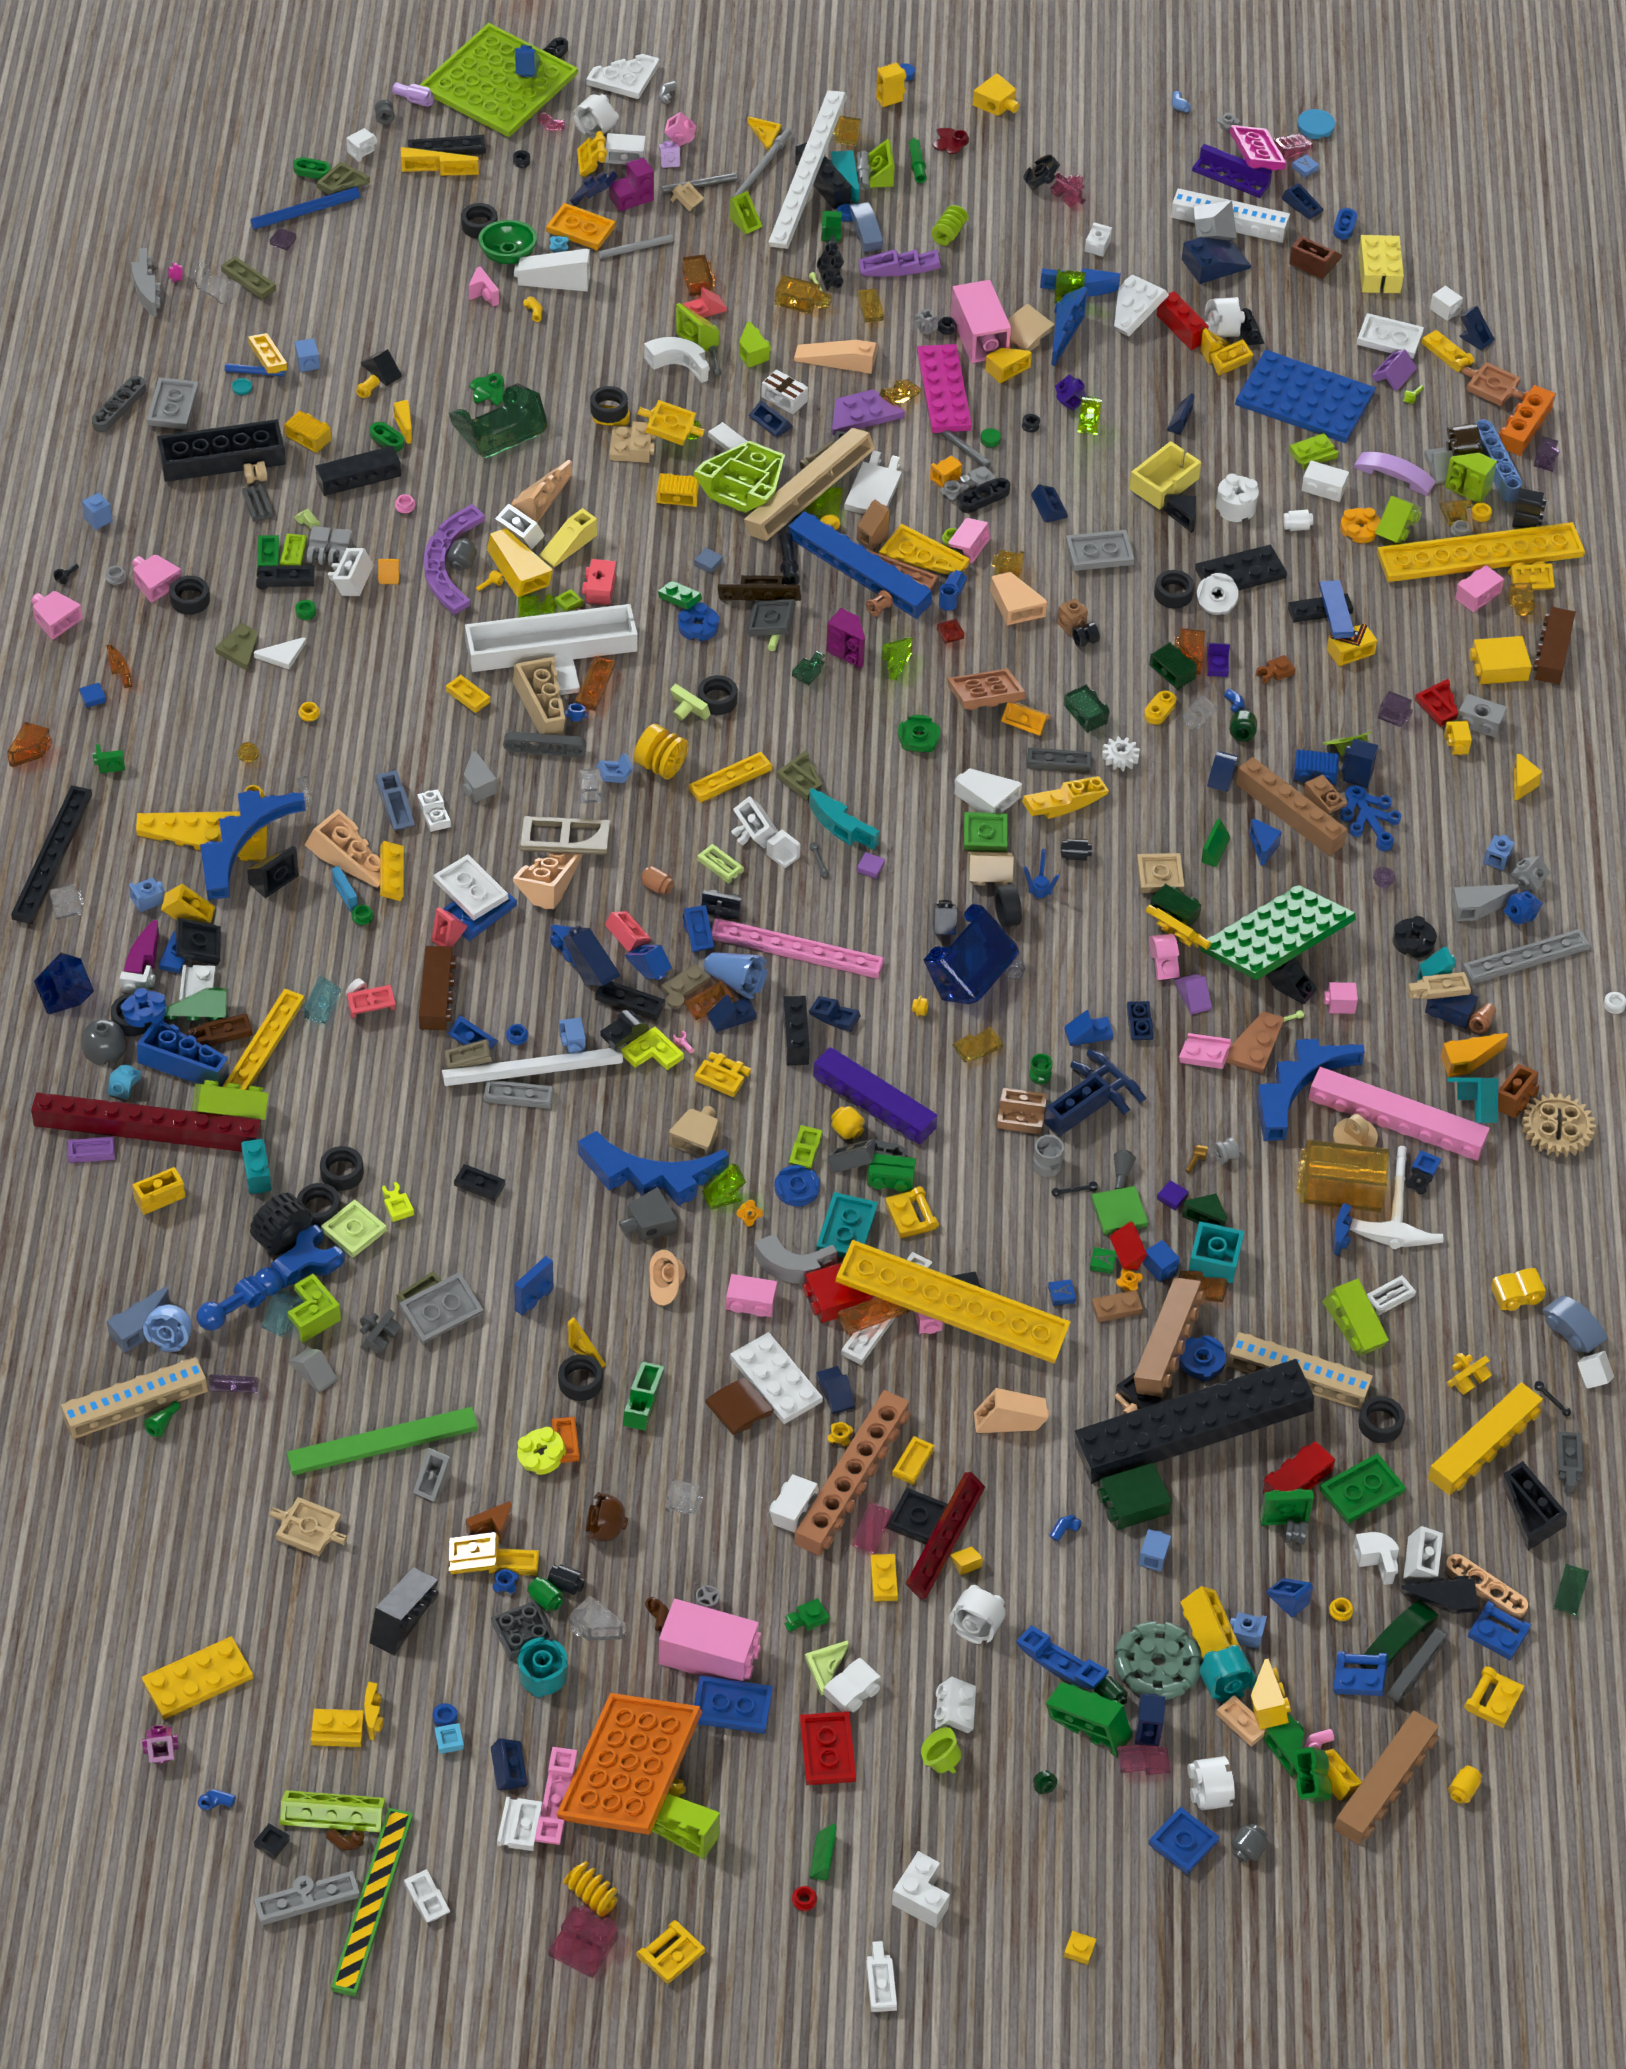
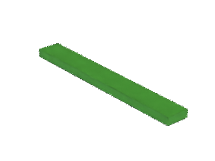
M472 1407L287 1451L286 1454L293 1476L477 1431L478 1425Z

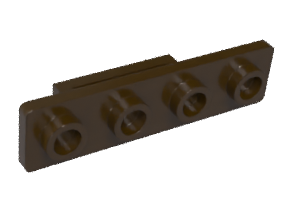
M741 575L740 584H718L717 588L719 599L726 601L789 599L801 601L802 598L800 585H783V576Z

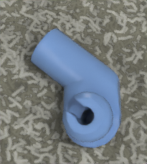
M1180 91L1173 92L1172 107L1177 111L1188 113L1191 109V104L1182 99Z

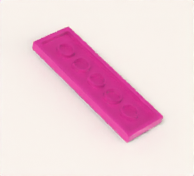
M957 345L917 346V356L931 432L941 433L946 430L951 432L971 431L972 423Z

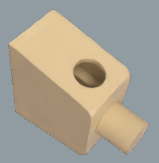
M705 1106L701 1112L688 1109L670 1129L669 1146L699 1158L709 1156L718 1135V1119L714 1118L716 1114L715 1109L710 1106Z

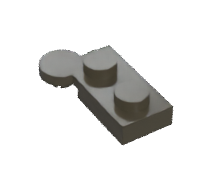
M695 963L661 985V991L667 996L668 1006L674 1009L682 1007L684 1005V998L708 984L710 977Z

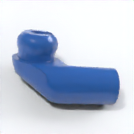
M1074 1515L1061 1517L1058 1519L1049 1537L1059 1542L1066 1530L1078 1531L1082 1521Z

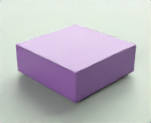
M865 852L857 866V872L877 879L885 865V859Z

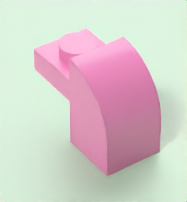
M1174 934L1148 936L1150 956L1155 960L1157 980L1180 978L1178 964L1179 949Z

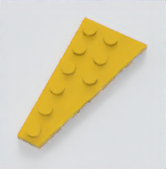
M240 811L137 813L136 832L137 836L158 841L170 840L174 841L175 845L194 846V849L201 851L200 844H205L209 841H222L219 819L227 816H240ZM268 824L258 830L246 842L237 856L240 857V860L259 862L267 857Z

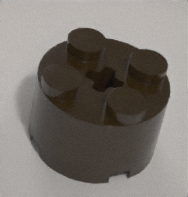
M1476 423L1447 427V435L1450 441H1446L1447 451H1452L1453 456L1474 453L1483 454L1482 446L1479 444V440H1481L1480 432Z

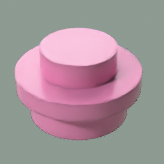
M400 495L395 501V509L400 513H410L415 509V501L410 495Z

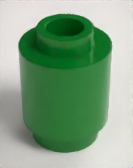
M535 1578L527 1588L530 1598L547 1612L556 1611L563 1603V1592L545 1578Z

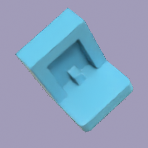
M130 1065L119 1066L110 1074L108 1095L128 1100L132 1086L141 1079L142 1071L136 1070Z

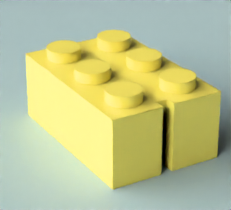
M1361 235L1358 257L1362 292L1379 293L1382 276H1385L1383 293H1401L1404 274L1400 251V236Z
M1170 441L1131 471L1129 489L1160 510L1164 506L1165 495H1179L1199 479L1201 461L1188 452L1184 458V450Z

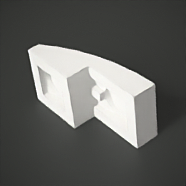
M427 1869L404 1880L403 1883L426 1923L450 1913L440 1890H437Z

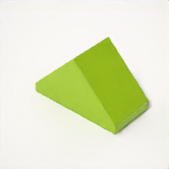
M748 190L730 198V219L744 234L763 227Z

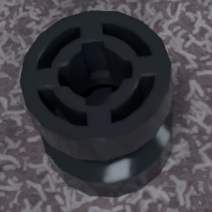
M1094 622L1086 624L1085 627L1078 626L1072 629L1073 640L1079 648L1086 646L1089 642L1093 644L1100 640L1099 631Z

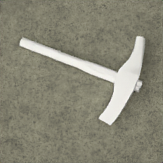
M1399 1146L1396 1157L1395 1190L1391 1221L1377 1223L1353 1218L1350 1230L1371 1240L1389 1245L1392 1249L1443 1243V1234H1431L1403 1223L1404 1181L1406 1179L1407 1148Z

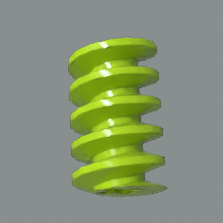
M957 205L947 207L931 229L933 240L939 245L948 246L968 221L969 215L966 210Z

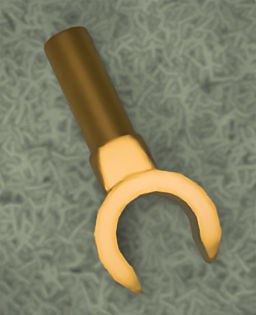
M1201 1145L1195 1147L1192 1160L1185 1170L1187 1173L1192 1171L1198 1159H1206L1208 1147Z

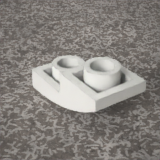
M438 790L417 794L430 832L451 827V820L445 810L444 801Z

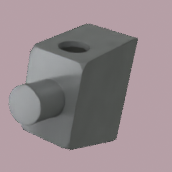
M658 1187L629 1203L627 1206L628 1219L619 1222L620 1229L624 1235L636 1231L642 1241L677 1233V1218Z

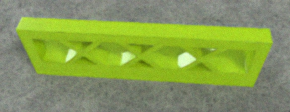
M285 1790L281 1800L280 1825L381 1832L386 1798Z

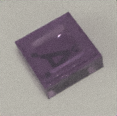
M279 228L270 238V245L287 251L297 239L296 234Z

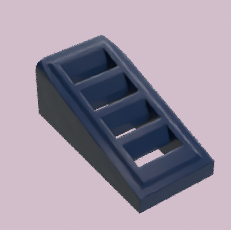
M1300 183L1285 190L1282 196L1284 202L1308 219L1313 218L1324 210Z

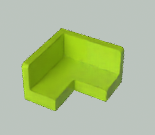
M314 1274L294 1285V1290L304 1303L287 1313L288 1318L299 1330V1339L302 1343L341 1321L340 1304Z

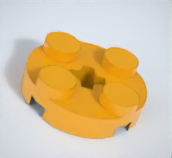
M1373 508L1346 509L1341 518V533L1346 538L1348 535L1356 543L1371 542L1377 536L1375 532L1380 523V518L1376 515V511Z

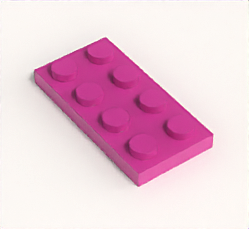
M1231 125L1229 132L1248 166L1255 169L1264 167L1273 171L1285 169L1286 161L1267 129Z

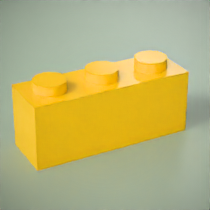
M1200 1586L1180 1601L1184 1610L1183 1615L1189 1621L1192 1628V1636L1198 1642L1201 1649L1202 1659L1210 1651L1217 1652L1232 1645L1240 1647L1216 1590Z

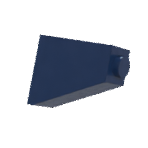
M576 926L568 931V935L563 937L584 985L603 986L620 976L619 971L590 928Z

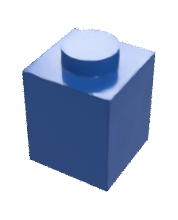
M1163 1240L1146 1250L1147 1256L1143 1261V1265L1159 1282L1167 1278L1170 1279L1177 1274L1180 1258Z

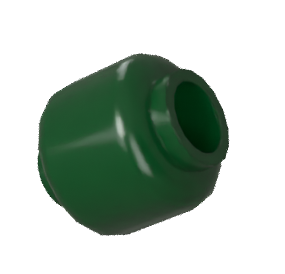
M1246 710L1235 712L1230 720L1229 730L1231 736L1241 742L1251 740L1257 732V718L1255 715Z

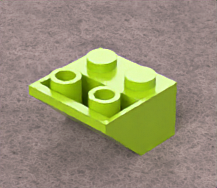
M1481 453L1452 456L1449 461L1445 488L1477 503H1481L1492 488L1497 461Z

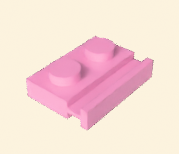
M1188 1033V1039L1185 1041L1179 1056L1180 1063L1223 1069L1229 1054V1048L1232 1046L1231 1039Z

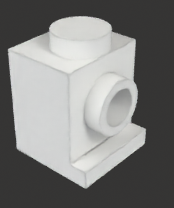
M365 128L346 138L347 152L358 162L362 161V157L375 151L377 138Z
M1093 223L1086 239L1085 252L1104 256L1111 241L1112 227Z

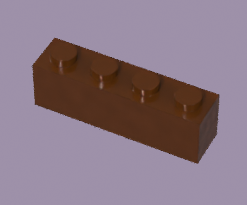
M1551 606L1550 614H1545L1543 626L1547 628L1541 631L1539 641H1543V644L1539 643L1536 656H1540V659H1535L1533 671H1537L1535 680L1560 685L1576 611Z
M425 946L419 1008L420 1029L446 1030L447 1021L451 1022L452 1008L448 1007L449 1004H453V991H450V986L455 985V973H452V969H456L457 957L452 956V947Z

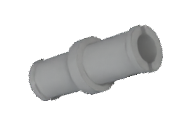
M861 151V156L860 152L856 154V171L859 189L865 190V185L866 189L870 188L869 174L871 173V168L869 167L868 152Z

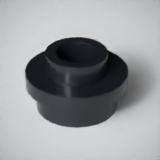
M943 317L938 322V331L942 334L950 335L957 330V324L951 317Z

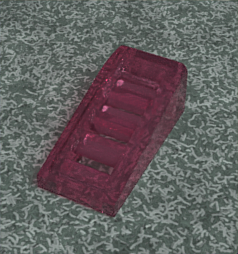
M1302 133L1273 139L1284 160L1313 147V144Z

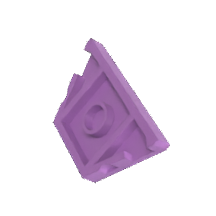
M874 389L836 398L832 435H836V431L848 432L851 428L861 429L904 418L905 411Z

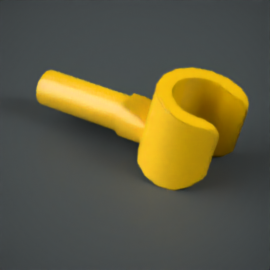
M493 570L485 582L475 587L476 590L479 592L492 583L500 586L504 582L503 574Z

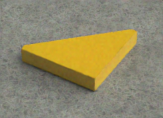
M749 116L747 118V124L767 151H769L773 146V141L780 134L782 124Z
M574 1317L568 1321V1347L577 1354L589 1355L595 1358L602 1368L605 1367V1362Z

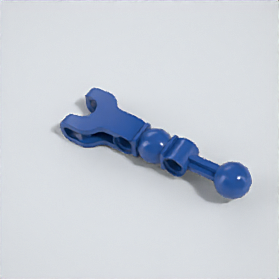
M318 1225L310 1226L298 1234L295 1247L278 1257L274 1262H271L270 1267L260 1269L255 1274V1277L250 1275L248 1278L240 1280L234 1288V1295L221 1303L209 1301L202 1304L197 1311L196 1319L200 1327L205 1330L214 1331L220 1329L224 1325L226 1315L240 1306L246 1304L250 1309L255 1308L262 1301L266 1300V1296L277 1294L281 1287L286 1288L288 1285H292L311 1274L318 1276L330 1274L344 1263L345 1253L336 1246L327 1250L318 1249L317 1246L323 1240V1230Z

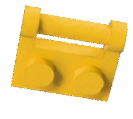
M921 1186L914 1188L912 1191L885 1198V1205L900 1239L932 1231L939 1226L937 1218L933 1217L926 1201L925 1190ZM917 1201L925 1219L924 1222H919L911 1202Z
M1486 1666L1481 1672L1482 1677L1472 1697L1467 1699L1464 1708L1468 1712L1504 1728L1523 1692L1524 1685L1500 1675L1495 1669ZM1491 1682L1497 1686L1486 1707L1480 1705V1701Z
M673 1920L668 1925L666 1931L646 1948L642 1947L636 1952V1955L643 1964H647L668 1985L705 1953V1947L679 1922ZM674 1936L679 1937L677 1941L657 1958L653 1956Z

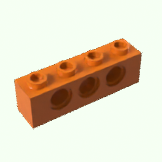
M1533 385L1530 391H1526L1522 404L1518 403L1514 416L1510 415L1506 428L1502 427L1499 437L1506 451L1519 456L1523 454L1552 410L1556 393L1537 385Z

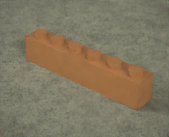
M1254 757L1238 767L1237 786L1328 856H1332L1345 845L1346 827Z
M1182 1278L1173 1279L1134 1375L1137 1394L1164 1397L1167 1388L1171 1387L1172 1375L1174 1371L1178 1370L1180 1355H1183L1185 1352L1186 1340L1191 1337L1192 1325L1194 1321L1198 1320L1200 1305H1203L1205 1302L1206 1294L1205 1291H1202L1201 1281Z
M1413 1710L1337 1816L1334 1826L1335 1831L1358 1845L1361 1844L1364 1838L1369 1839L1376 1828L1374 1824L1377 1820L1382 1821L1389 1809L1387 1808L1388 1804L1396 1802L1401 1793L1400 1787L1403 1783L1407 1785L1414 1775L1413 1769L1415 1766L1420 1767L1427 1756L1425 1754L1427 1749H1433L1439 1740V1736H1437L1439 1725Z

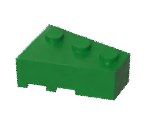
M1061 1682L1046 1702L1052 1720L1076 1734L1081 1731L1092 1737L1091 1743L1096 1746L1102 1743L1112 1749L1111 1754L1117 1758L1133 1736L1124 1706L1116 1700L1111 1701L1095 1692L1090 1693L1076 1685Z

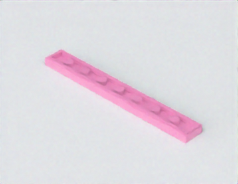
M715 919L711 928L713 940L872 978H879L884 964V957L724 919Z

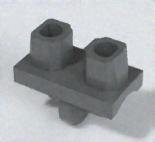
M389 1309L379 1323L376 1322L379 1318L376 1313H373L371 1317L363 1315L360 1318V1324L363 1326L360 1332L362 1334H366L368 1331L371 1332L360 1348L364 1351L371 1348L379 1354L384 1350L389 1342L379 1334L383 1331L393 1338L402 1327L392 1318L395 1312Z

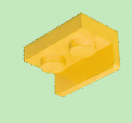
M1544 561L1533 563V565H1525V563L1520 562L1513 564L1508 570V575L1511 576L1513 592L1552 590L1555 588L1552 563L1546 564Z

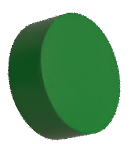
M987 428L981 432L980 441L984 446L992 448L1000 444L1001 434L998 430Z
M310 600L299 601L295 606L296 616L302 620H310L315 617V603Z

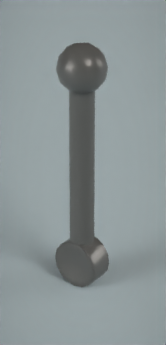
M711 346L709 347V352L713 357L714 375L719 376L721 375V370L718 367L716 357L717 347Z
M813 842L810 844V850L816 856L821 869L820 875L826 878L829 872L824 868L819 855L818 843Z

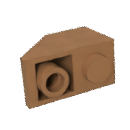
M876 499L873 500L857 525L856 540L869 550H873L888 539L890 510L887 506L881 504Z
M1324 775L1305 782L1303 795L1327 814L1347 806V802Z

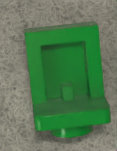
M95 744L96 752L92 754L94 765L99 766V773L125 770L123 750L101 753L100 744Z

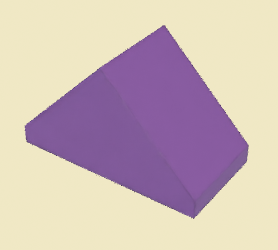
M1192 974L1175 979L1174 982L1191 1015L1211 1010L1212 1006L1205 976Z

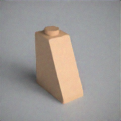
M1008 572L991 576L990 591L1006 625L1046 617V599L1013 573Z
M995 1388L974 1411L977 1433L1037 1431L1047 1421L1049 1416L1046 1398Z

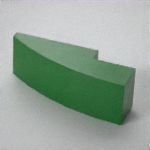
M641 1362L624 1410L623 1426L646 1431L665 1366Z

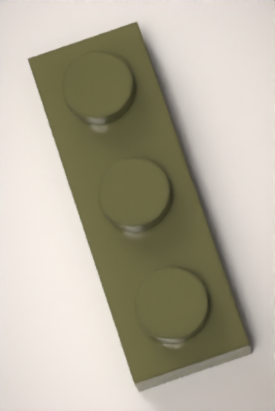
M236 256L221 265V271L262 300L276 291V284Z

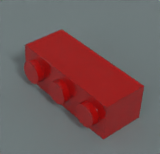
M1175 291L1168 293L1169 296L1157 307L1156 315L1190 350L1200 347L1203 330L1205 328L1209 330V326Z
M1316 1441L1309 1446L1305 1445L1299 1450L1297 1456L1293 1459H1287L1279 1470L1275 1473L1272 1471L1265 1477L1262 1493L1273 1490H1311L1333 1472L1336 1459Z

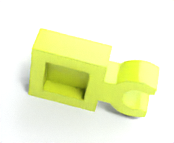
M394 1182L393 1191H388L386 1186H382V1193L385 1198L384 1205L392 1222L414 1215V1209L407 1194H400V1186L397 1182Z

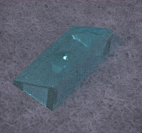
M319 976L304 1006V1018L326 1024L341 993V988L324 977Z

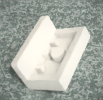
M950 1677L938 1686L936 1690L937 1707L934 1714L936 1729L946 1727L947 1725L966 1733L974 1729L975 1685Z

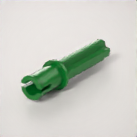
M912 138L909 141L912 160L911 169L914 172L915 182L924 183L927 180L925 174L926 164L923 161L919 139Z

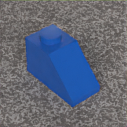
M641 945L625 955L626 959L644 978L659 980L667 975L666 972L672 969L662 945Z

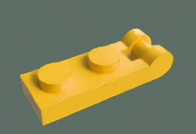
M1434 330L1422 338V345L1457 372L1463 370L1465 366L1474 363V357L1471 353H1465L1438 330Z

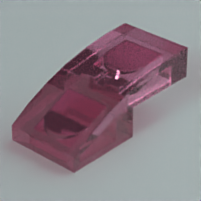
M870 1502L858 1527L852 1546L875 1554L883 1533L885 1534L893 1510Z
M1146 1745L1117 1747L1120 1773L1145 1771L1146 1775L1170 1773L1167 1748Z

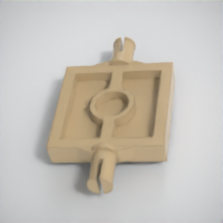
M297 1497L293 1506L286 1512L272 1507L270 1511V1517L282 1521L276 1533V1540L319 1557L331 1540L345 1545V1542H347V1535L336 1532V1528L341 1521V1514L299 1497Z

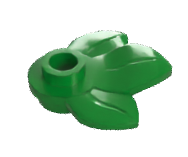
M491 373L486 377H477L469 385L474 390L473 399L475 404L490 398L495 406H499L505 397L503 389L504 378L499 373Z

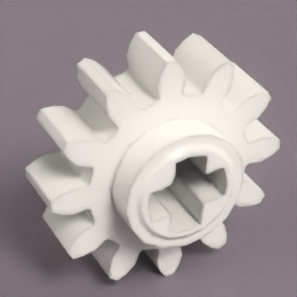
M1117 736L1115 742L1109 739L1108 744L1103 745L1102 759L1106 760L1105 765L1109 766L1112 764L1113 770L1119 767L1124 771L1125 766L1133 769V763L1138 764L1140 751L1139 748H1135L1136 742L1128 743L1129 738L1121 740L1119 736Z

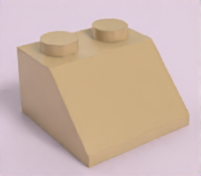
M968 851V880L973 881V885L979 886L986 885V882H995V886L1008 885V882H1013L1014 856L1011 852Z

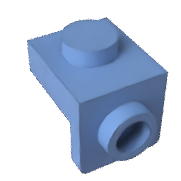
M622 754L618 762L599 760L596 765L603 782L625 783L633 770L632 763L627 754Z

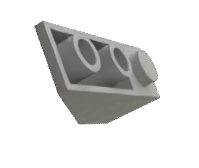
M1518 884L1454 887L1451 904L1455 921L1478 920L1506 906L1508 898L1512 894H1517Z

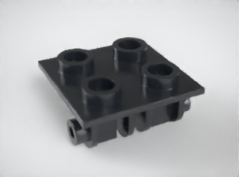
M834 235L826 244L825 250L821 257L818 258L816 264L826 291L831 286L840 288L844 282L840 275V269L844 260Z

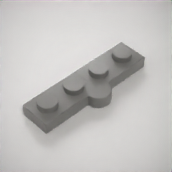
M353 1871L318 1880L316 1884L313 1883L310 1877L300 1876L294 1881V1888L255 1898L254 1904L262 1926L360 1898V1892Z

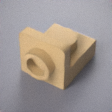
M688 181L683 186L679 184L672 191L674 195L670 201L673 203L678 199L690 212L703 201L704 197Z

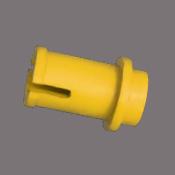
M370 375L366 381L358 384L356 389L357 395L361 398H368L371 392L379 386L380 381L378 377Z

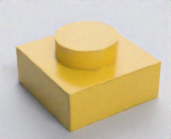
M1072 1931L1064 1957L1088 1965L1097 1939Z

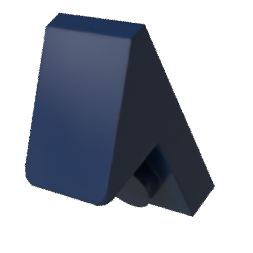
M1478 306L1471 307L1460 316L1467 329L1459 335L1460 338L1479 350H1483L1495 340Z
M727 994L707 1013V1017L715 1032H719L756 1020L757 1013L748 998L732 1002Z
M839 1366L816 1372V1379L832 1414L855 1408L847 1374L842 1375Z

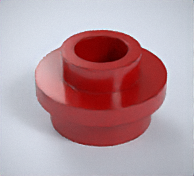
M801 1886L792 1894V1904L800 1911H809L817 1903L816 1892L808 1886ZM807 1898L809 1901L802 1902L800 1899Z

